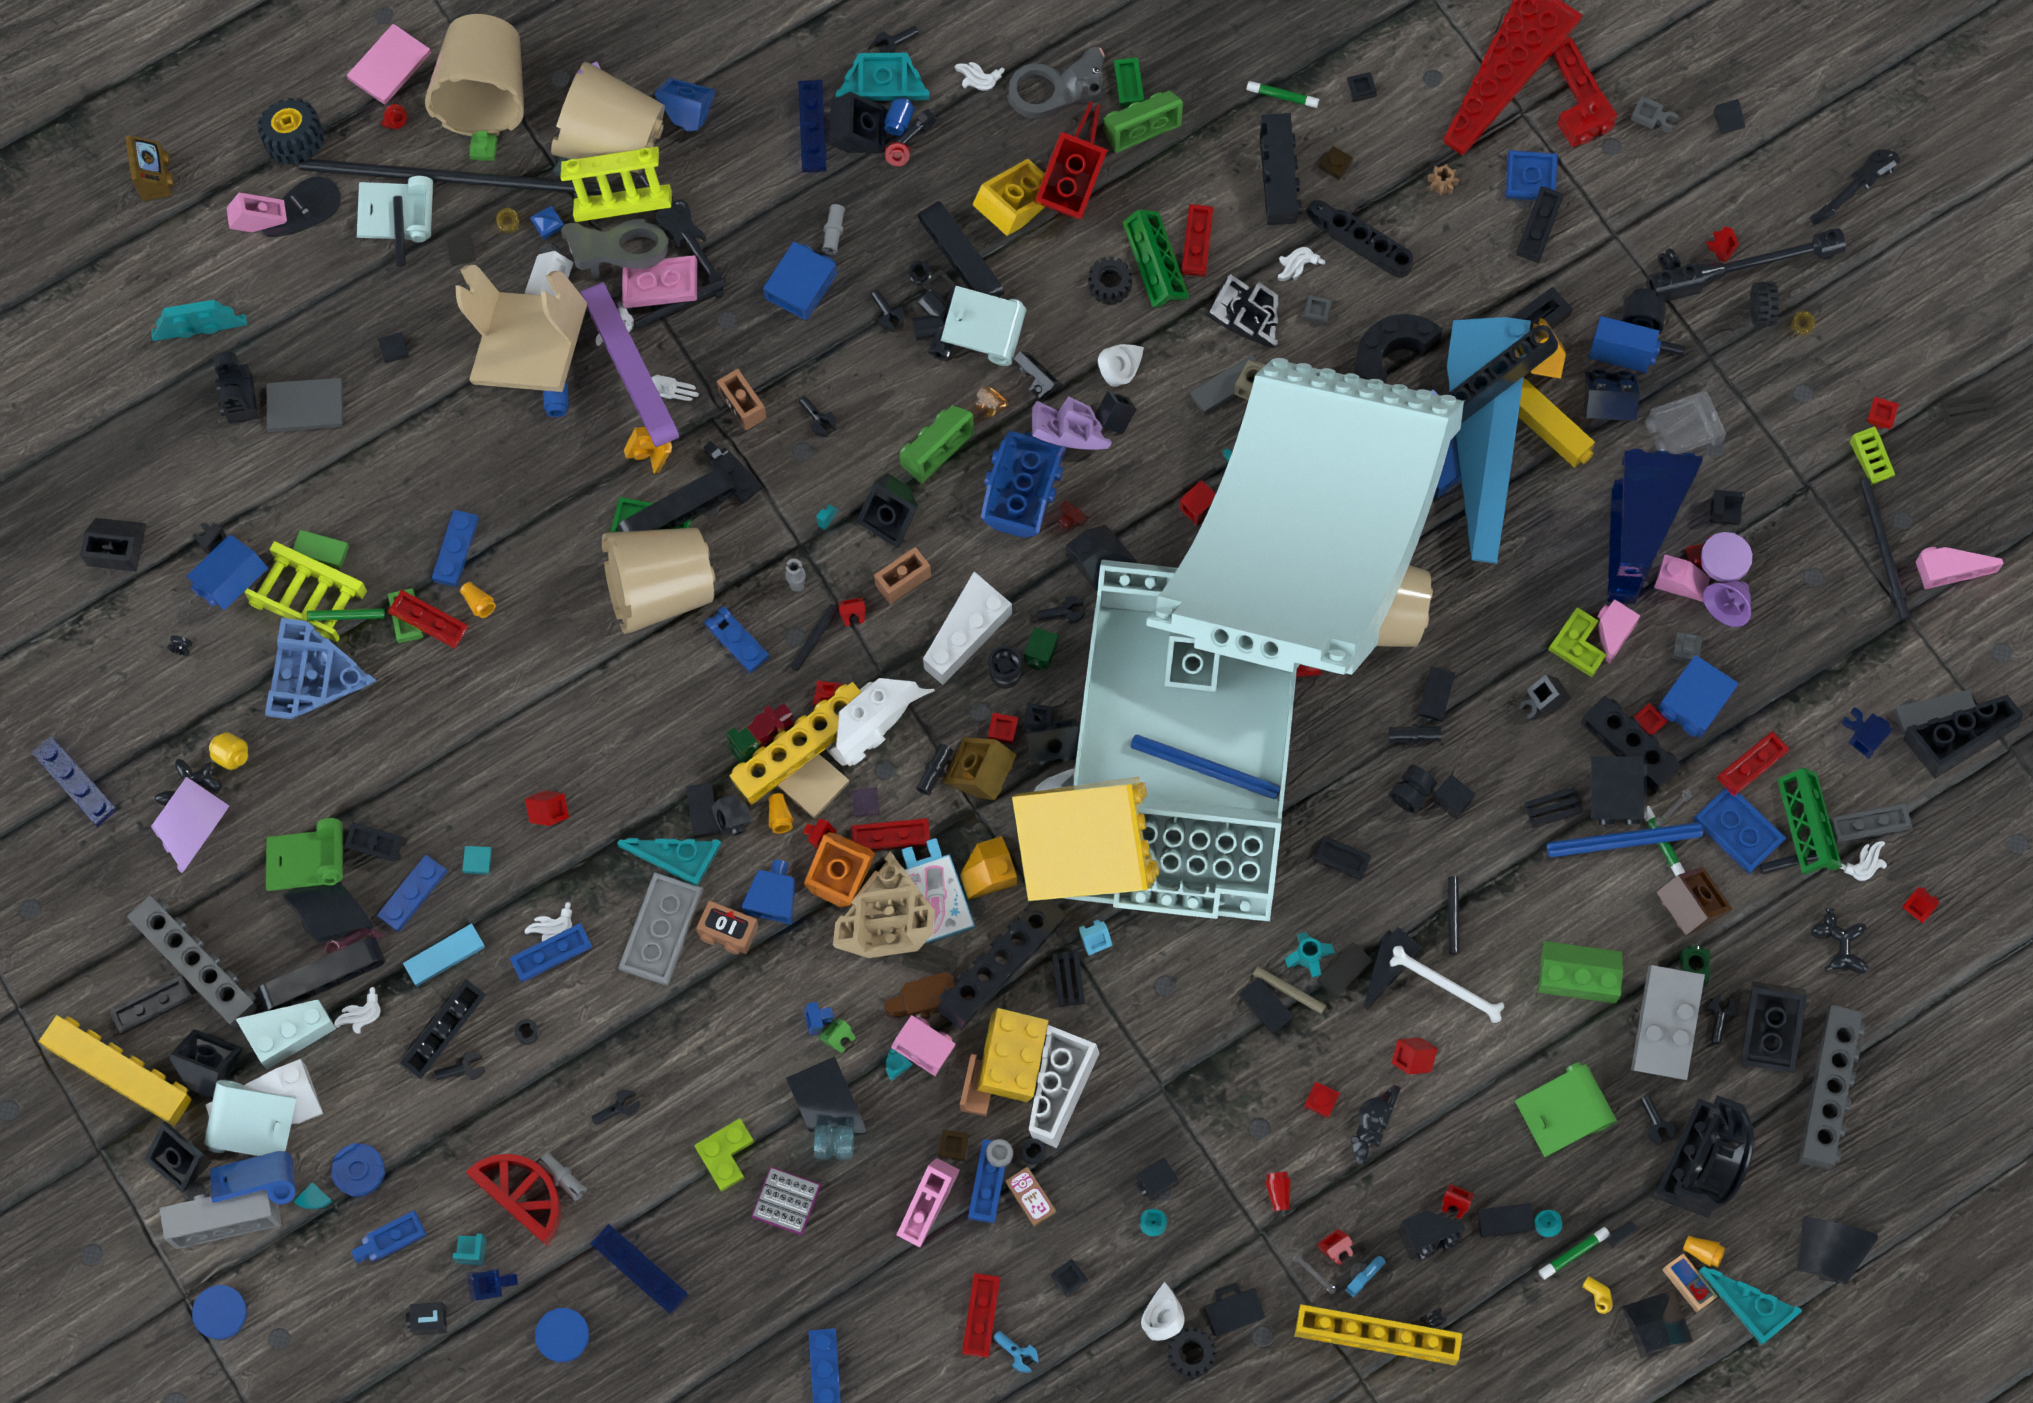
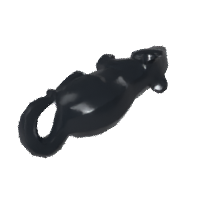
M1393 1085L1381 1096L1371 1098L1361 1106L1358 1115L1359 1127L1356 1135H1353L1350 1140L1358 1165H1362L1367 1160L1369 1146L1373 1142L1376 1147H1380L1383 1135L1379 1134L1380 1130H1386L1401 1087Z

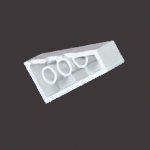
M974 572L923 658L924 669L942 685L1012 615V604L977 573Z

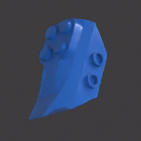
M1008 431L1002 440L1000 449L994 450L991 462L994 464L993 470H988L984 485L987 486L981 519L987 525L1000 532L1025 538L1037 535L1040 531L1048 503H1053L1057 489L1054 488L1055 481L1061 480L1064 467L1061 466L1066 447L1033 437L1031 432L1020 434Z

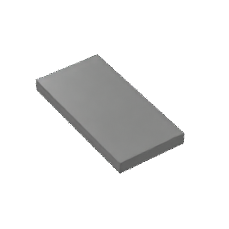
M654 872L618 969L668 986L704 889Z

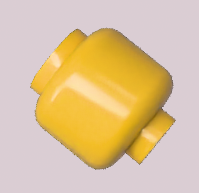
M229 732L215 736L210 742L209 751L212 761L228 770L237 769L245 764L248 759L247 743Z

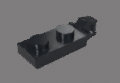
M712 441L703 447L705 449L704 452L710 458L707 462L710 465L711 471L720 467L726 469L738 488L734 495L742 504L762 489V485L726 448L720 451Z

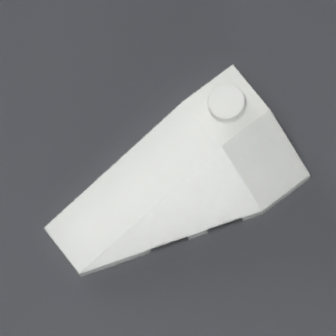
M301 1059L276 1068L243 1085V1089L295 1097L296 1103L291 1125L303 1123L323 1114L309 1072ZM212 1102L206 1104V1108H207V1111H208L209 1116H210V1111H211Z

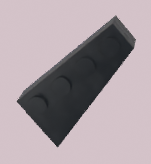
M1291 113L1261 115L1259 142L1267 225L1297 224V216L1302 214L1301 199L1297 200V192H1300L1299 177H1295L1298 162L1297 155H1294L1293 149L1296 146L1295 133H1292Z
M2007 694L1977 704L1975 707L1964 711L1963 709L1955 711L1952 715L1943 718L1937 717L1918 726L1916 724L1909 726L1906 729L1903 740L1934 779L2017 729L2024 714Z

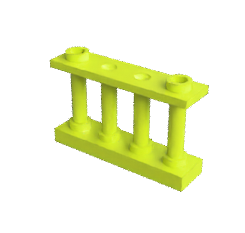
M642 148L562 161L561 181L572 180L578 197L574 199L573 216L575 222L670 208L672 200L670 184L659 185L654 169L659 164V148ZM644 169L650 187L636 189L630 171ZM620 172L626 191L612 193L606 174ZM596 176L602 195L588 197L582 178Z
M274 541L269 550L274 557L275 563L257 593L248 588L245 590L244 593L249 600L248 603L258 610L265 608L287 619L307 621L325 639L338 642L340 637L336 630L333 629L337 620H325L324 624L318 621H308L307 611L315 610L326 590L332 586L340 589L341 592L332 610H344L350 598L356 596L363 599L367 592L363 582ZM289 565L296 568L297 573L280 603L267 598L281 571ZM311 575L318 579L319 584L302 613L290 609L289 606L305 578H309Z

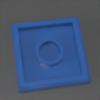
M1509 150L1505 198L1536 200L1541 186L1556 191L1558 154Z

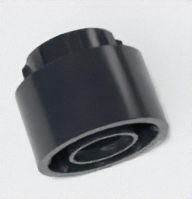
M1641 288L1634 290L1624 299L1621 321L1658 330L1660 334L1664 328L1666 303L1661 299L1660 294L1652 289Z

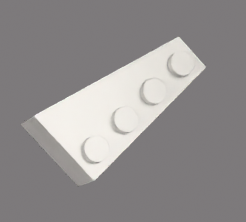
M1048 1025L1029 1132L1033 1139H1038L1045 1144L1057 1148L1099 1056V1050L1095 1043Z

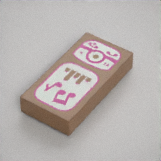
M1028 1167L1005 1180L1006 1185L1033 1227L1056 1213L1055 1208Z

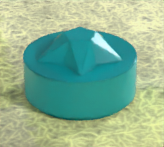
M1148 1209L1142 1213L1140 1229L1143 1233L1149 1236H1159L1166 1230L1167 1217L1162 1211Z
M1544 1210L1536 1215L1534 1220L1535 1228L1541 1236L1552 1237L1562 1230L1561 1216L1556 1211Z

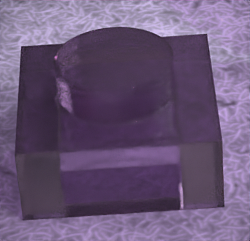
M877 787L851 790L854 818L880 815Z

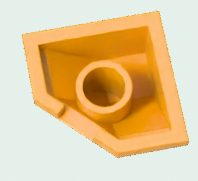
M1002 836L977 843L964 866L960 878L967 900L1017 885V875Z

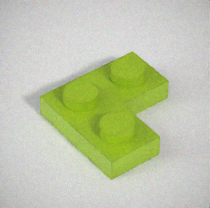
M1578 607L1549 647V651L1590 677H1593L1607 655L1586 642L1597 626L1598 620Z
M739 1118L694 1146L721 1192L745 1179L732 1155L753 1144L754 1141Z

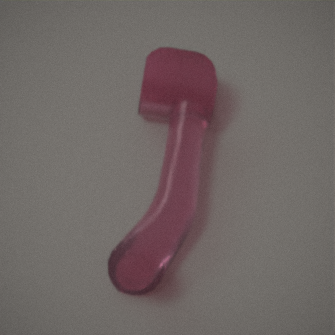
M364 927L339 942L334 940L327 942L325 951L329 953L332 947H337L338 951L370 933L378 939H381L383 934L373 928L366 930Z

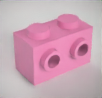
M911 1015L894 1040L891 1048L936 1076L956 1044L952 1042V1038L942 1031L938 1033L932 1029L925 1019L921 1017L916 1018Z

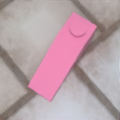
M1936 547L1926 548L1916 560L1924 589L1998 573L2004 564L2000 558L1947 547L1936 549Z
M938 1158L928 1165L897 1232V1236L918 1247L922 1246L960 1171L959 1169Z

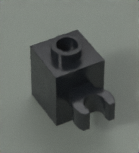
M1545 674L1526 690L1532 700H1524L1519 707L1525 710L1531 706L1532 712L1526 717L1530 720H1535L1539 717L1541 711L1553 714L1568 702L1571 696L1558 678Z

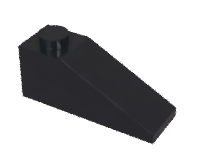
M1399 927L1393 932L1388 930L1379 940L1381 945L1364 1007L1367 1010L1407 968L1404 965L1391 967L1390 960L1394 957L1393 948L1402 946L1405 953L1413 959L1420 954L1422 947Z

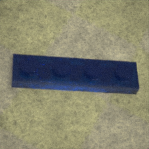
M798 81L802 173L827 171L823 81Z
M52 736L31 752L97 827L117 811Z
M610 1224L591 1243L599 1253L669 1315H672L689 1296L685 1290Z

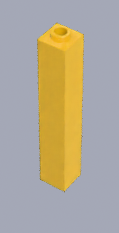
M1523 377L1518 417L1574 468L1581 462L1585 464L1594 454L1592 450L1595 441Z

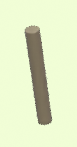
M1257 966L1253 973L1255 977L1260 978L1262 981L1320 1014L1323 1013L1327 1006Z

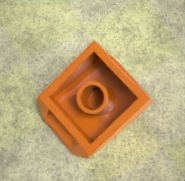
M829 832L822 838L804 884L813 895L839 907L851 906V902L857 895L872 864L875 853L871 849L855 843L842 835Z

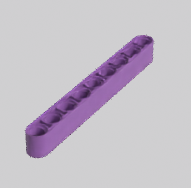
M604 282L580 291L582 297L587 302V309L655 447L679 438L675 424Z

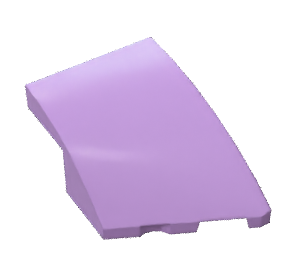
M1068 396L1059 411L1038 401L1032 407L1033 437L1059 446L1077 449H1108L1111 445V440L1104 438L1100 432L1102 425L1095 418L1091 407Z
M188 777L184 779L151 826L157 837L162 840L167 853L170 852L178 864L177 869L181 873L184 872L229 808V805Z

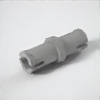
M833 204L829 207L828 221L823 229L825 237L822 252L828 255H835L837 253L839 237L843 234L842 221L845 208L838 204Z
M790 559L786 563L785 577L790 589L799 592L805 587L806 573L798 559Z
M546 1153L541 1158L543 1162L540 1160L538 1165L553 1179V1183L556 1186H561L574 1201L580 1199L583 1196L581 1191L585 1193L587 1188L571 1174L572 1171L568 1167L564 1168L551 1153Z

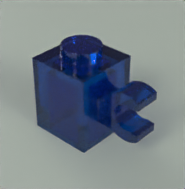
M1854 707L1850 713L1855 716L1856 721H1850L1845 717L1842 724L1855 732L1849 744L1869 759L1889 737L1893 729L1887 720L1880 716L1877 717L1873 713L1864 722L1862 712Z
M490 1268L467 1272L470 1299L474 1301L502 1297L501 1287L518 1285L517 1274L511 1273L499 1276V1269Z

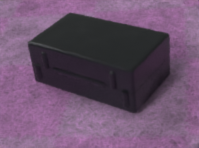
M1236 1283L1216 1289V1301L1204 1306L1216 1337L1265 1319L1255 1288L1241 1292ZM1235 1289V1295L1221 1299L1220 1294Z

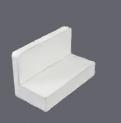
M556 251L539 254L524 294L542 295L541 292H547L552 296H556L546 275L551 271H561L568 278L573 262Z

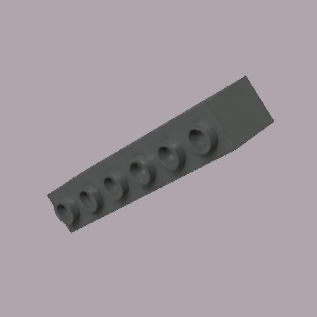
M149 895L126 917L229 1025L236 1030L240 1027L236 1019L253 1015L259 1009L254 1003L257 998L247 988L241 990L236 985L239 979L230 970L224 972L219 967L222 962L212 951L208 955L202 949L205 944L195 934L190 937L184 931L188 928L187 925L178 916L173 919L168 914L171 909L161 898L155 901ZM159 921H166L162 929L155 930V925ZM183 938V942L179 947L172 948L174 940ZM200 956V960L196 965H189L192 957ZM217 974L215 982L211 984L206 983L209 975ZM235 992L234 998L231 1001H223L226 993Z
M1831 1005L1826 1011L1798 1163L1830 1170L1835 1163L1838 1164L1840 1161L1842 1148L1838 1147L1839 1138H1843L1846 1131V1122H1843L1844 1112L1848 1113L1851 1104V1097L1847 1095L1849 1087H1853L1856 1072L1852 1071L1853 1063L1858 1061L1861 1047L1857 1046L1858 1036L1862 1037L1864 1033L1865 1021H1861L1863 1012ZM1838 1032H1842L1847 1035V1043H1843L1838 1040ZM1832 1058H1840L1843 1061L1844 1067L1838 1068L1834 1066ZM1827 1083H1835L1839 1088V1093L1830 1092L1827 1088ZM1822 1109H1831L1834 1113V1118H1826L1823 1115ZM1818 1133L1826 1134L1829 1137V1144L1821 1143L1818 1140Z

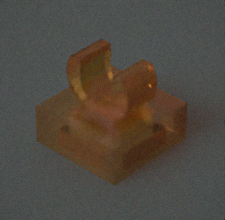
M981 387L976 394L981 400L976 403L975 408L981 410L986 404L988 412L985 416L988 418L994 416L996 410H1004L1009 401L991 387Z

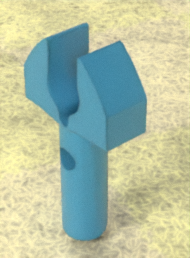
M1377 1256L1362 1273L1360 1272L1345 1291L1352 1297H1355L1385 1264V1259Z
M1001 1331L995 1333L993 1339L1014 1356L1015 1362L1012 1367L1018 1372H1032L1027 1365L1023 1364L1021 1355L1031 1357L1038 1364L1036 1349L1031 1345L1027 1348H1020Z

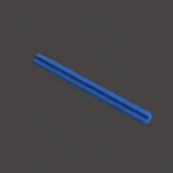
M1135 734L1132 739V749L1271 799H1276L1279 794L1280 786L1138 734Z
M1696 822L1547 843V852L1549 857L1699 838L1703 835L1701 823Z

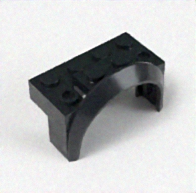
M1718 1095L1714 1103L1698 1099L1656 1191L1661 1201L1710 1218L1713 1211L1731 1201L1746 1177L1754 1147L1753 1125L1745 1105ZM1725 1138L1727 1140L1736 1142L1738 1146L1724 1142L1720 1139ZM1714 1144V1147H1713L1711 1156H1710V1158H1709V1161H1708V1163H1707V1165H1706V1167H1705V1169H1704L1702 1175L1700 1176V1178H1699L1698 1181H1697L1698 1175H1699V1173H1700V1171H1701V1169H1702V1166H1703V1164H1704V1162H1705V1160H1706V1158H1707V1155H1708V1153H1709V1151H1710L1712 1145Z

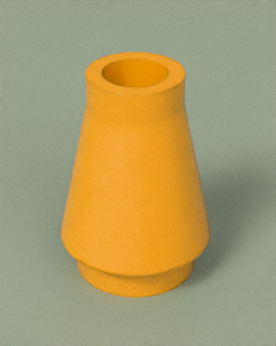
M467 582L461 587L460 593L464 596L475 616L485 618L494 611L496 604L493 597L474 586L472 582Z
M780 793L773 794L768 798L769 827L773 833L783 834L793 828L794 819L784 800V795Z
M1690 1235L1687 1237L1683 1247L1684 1251L1690 1253L1707 1266H1715L1717 1268L1726 1249L1720 1245V1242L1695 1238Z

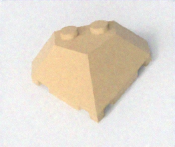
M891 851L885 857L886 863L879 872L875 871L852 900L851 904L853 906L845 916L841 915L835 922L833 946L835 948L863 957L873 958L918 951L933 934L935 910Z

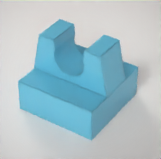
M1093 921L1094 926L1085 928V926L1079 927L1088 956L1113 946L1104 921Z

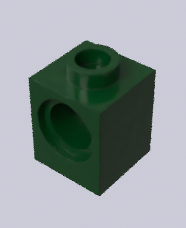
M1034 627L1024 652V663H1027L1030 668L1035 670H1048L1058 645V634Z
M1691 945L1684 948L1680 954V970L1705 975L1703 987H1706L1710 981V950H1703L1702 946ZM1691 960L1697 961L1701 965V969L1693 970L1688 962Z

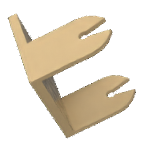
M469 264L460 269L467 285L470 286V291L456 285L457 303L461 312L482 335L469 379L473 385L563 392L587 307V302L566 275L561 271H551L546 275L556 296H552L547 292H541L542 295L499 292L476 265Z

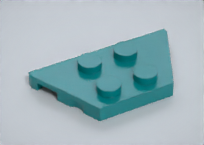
M858 53L853 62L852 69L845 76L841 89L836 92V98L851 91L871 101H893L899 98L930 100L929 91L923 85L918 71L913 67L908 53Z
M215 300L163 308L161 317L156 321L157 328L151 330L152 340L158 341L176 337L189 338L193 334L199 333L213 334L218 330L247 326V318L245 314L234 315L232 308L223 306Z

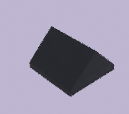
M166 1121L162 1122L144 1159L182 1193L212 1163Z

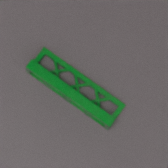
M1138 209L1123 221V225L1152 307L1161 308L1170 300H1187L1189 295L1160 213ZM1148 219L1153 220L1155 228L1150 224ZM1156 240L1162 245L1163 250L1157 245ZM1164 262L1169 265L1170 270L1165 267ZM1172 284L1177 287L1178 292H1174Z
M1803 767L1778 778L1777 781L1802 873L1807 875L1823 867L1830 870L1842 867L1817 773ZM1797 779L1798 788L1795 794L1792 795L1789 793L1787 783ZM1798 801L1803 803L1805 808L1800 819L1794 813ZM1804 825L1809 826L1811 831L1807 842L1802 841L1800 835ZM1812 848L1816 850L1818 861L1808 865L1807 856Z

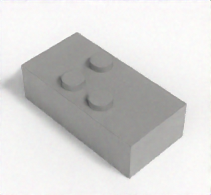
M1653 965L1648 966L1631 1071L1687 1080L1705 975Z
M266 1189L215 1203L212 1202L209 1194L195 1196L193 1201L160 1208L164 1239L175 1249L282 1226L279 1206L269 1199Z

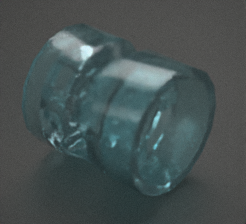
M829 1124L815 1125V1159H830L832 1155L836 1156L837 1160L853 1159V1125H838L836 1129H833Z

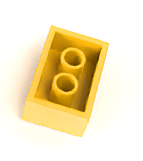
M997 1008L991 1014L976 1091L1028 1102L1034 1097L1049 1020Z

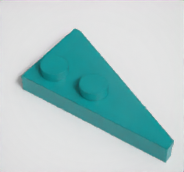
M628 838L626 840L620 839L617 843L618 847L695 886H698L722 845L719 840L695 841V839H686L684 841L677 839H655V841Z
M1703 1267L1698 1271L1761 1345L1802 1312L1797 1306L1788 1305L1777 1300V1297L1770 1294L1766 1295L1757 1288L1728 1278L1717 1270Z

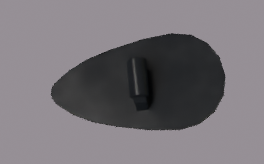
M322 176L303 180L281 199L284 200L287 221L284 224L262 229L263 234L267 237L291 235L327 220L337 212L341 204V193L337 185L330 179Z

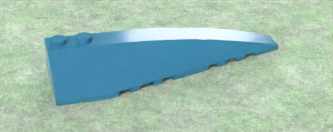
M1508 317L1453 320L1447 361L1449 391H1452L1530 331L1531 321ZM1523 354L1519 359L1526 357V354ZM1507 369L1502 370L1499 374L1505 373ZM1523 377L1465 420L1455 435L1465 502V516L1467 517L1471 560L1497 564ZM1487 384L1481 386V387L1479 388V390L1485 388V387L1487 386Z

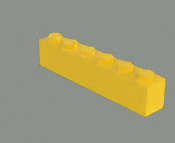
M56 1015L38 1041L41 1045L169 1124L176 1125L192 1101L186 1094L188 1092L187 1088L177 1082H174L173 1085L166 1082V1076L154 1068L151 1072L143 1068L145 1063L135 1056L131 1055L129 1059L123 1056V1050L117 1045L110 1042L107 1046L100 1042L102 1038L100 1035L90 1029L87 1032L82 1031L78 1028L80 1024L69 1016L63 1019Z

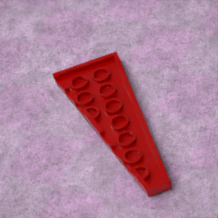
M1513 0L1497 35H1495L1481 63L1477 75H1475L1467 95L1463 99L1457 115H1455L1444 137V144L1464 156L1580 23L1582 14L1561 0Z

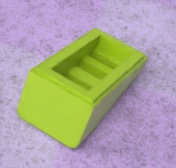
M1876 427L1869 428L1852 436L1850 444L1867 478L1870 479L1871 485L1895 476ZM1870 440L1869 443L1862 444V442ZM1874 448L1875 452L1866 454L1865 451ZM1879 457L1880 461L1870 464L1869 461ZM1884 467L1885 470L1874 474L1873 470Z

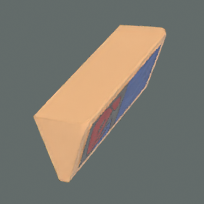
M1684 1253L1662 1269L1696 1313L1718 1297Z

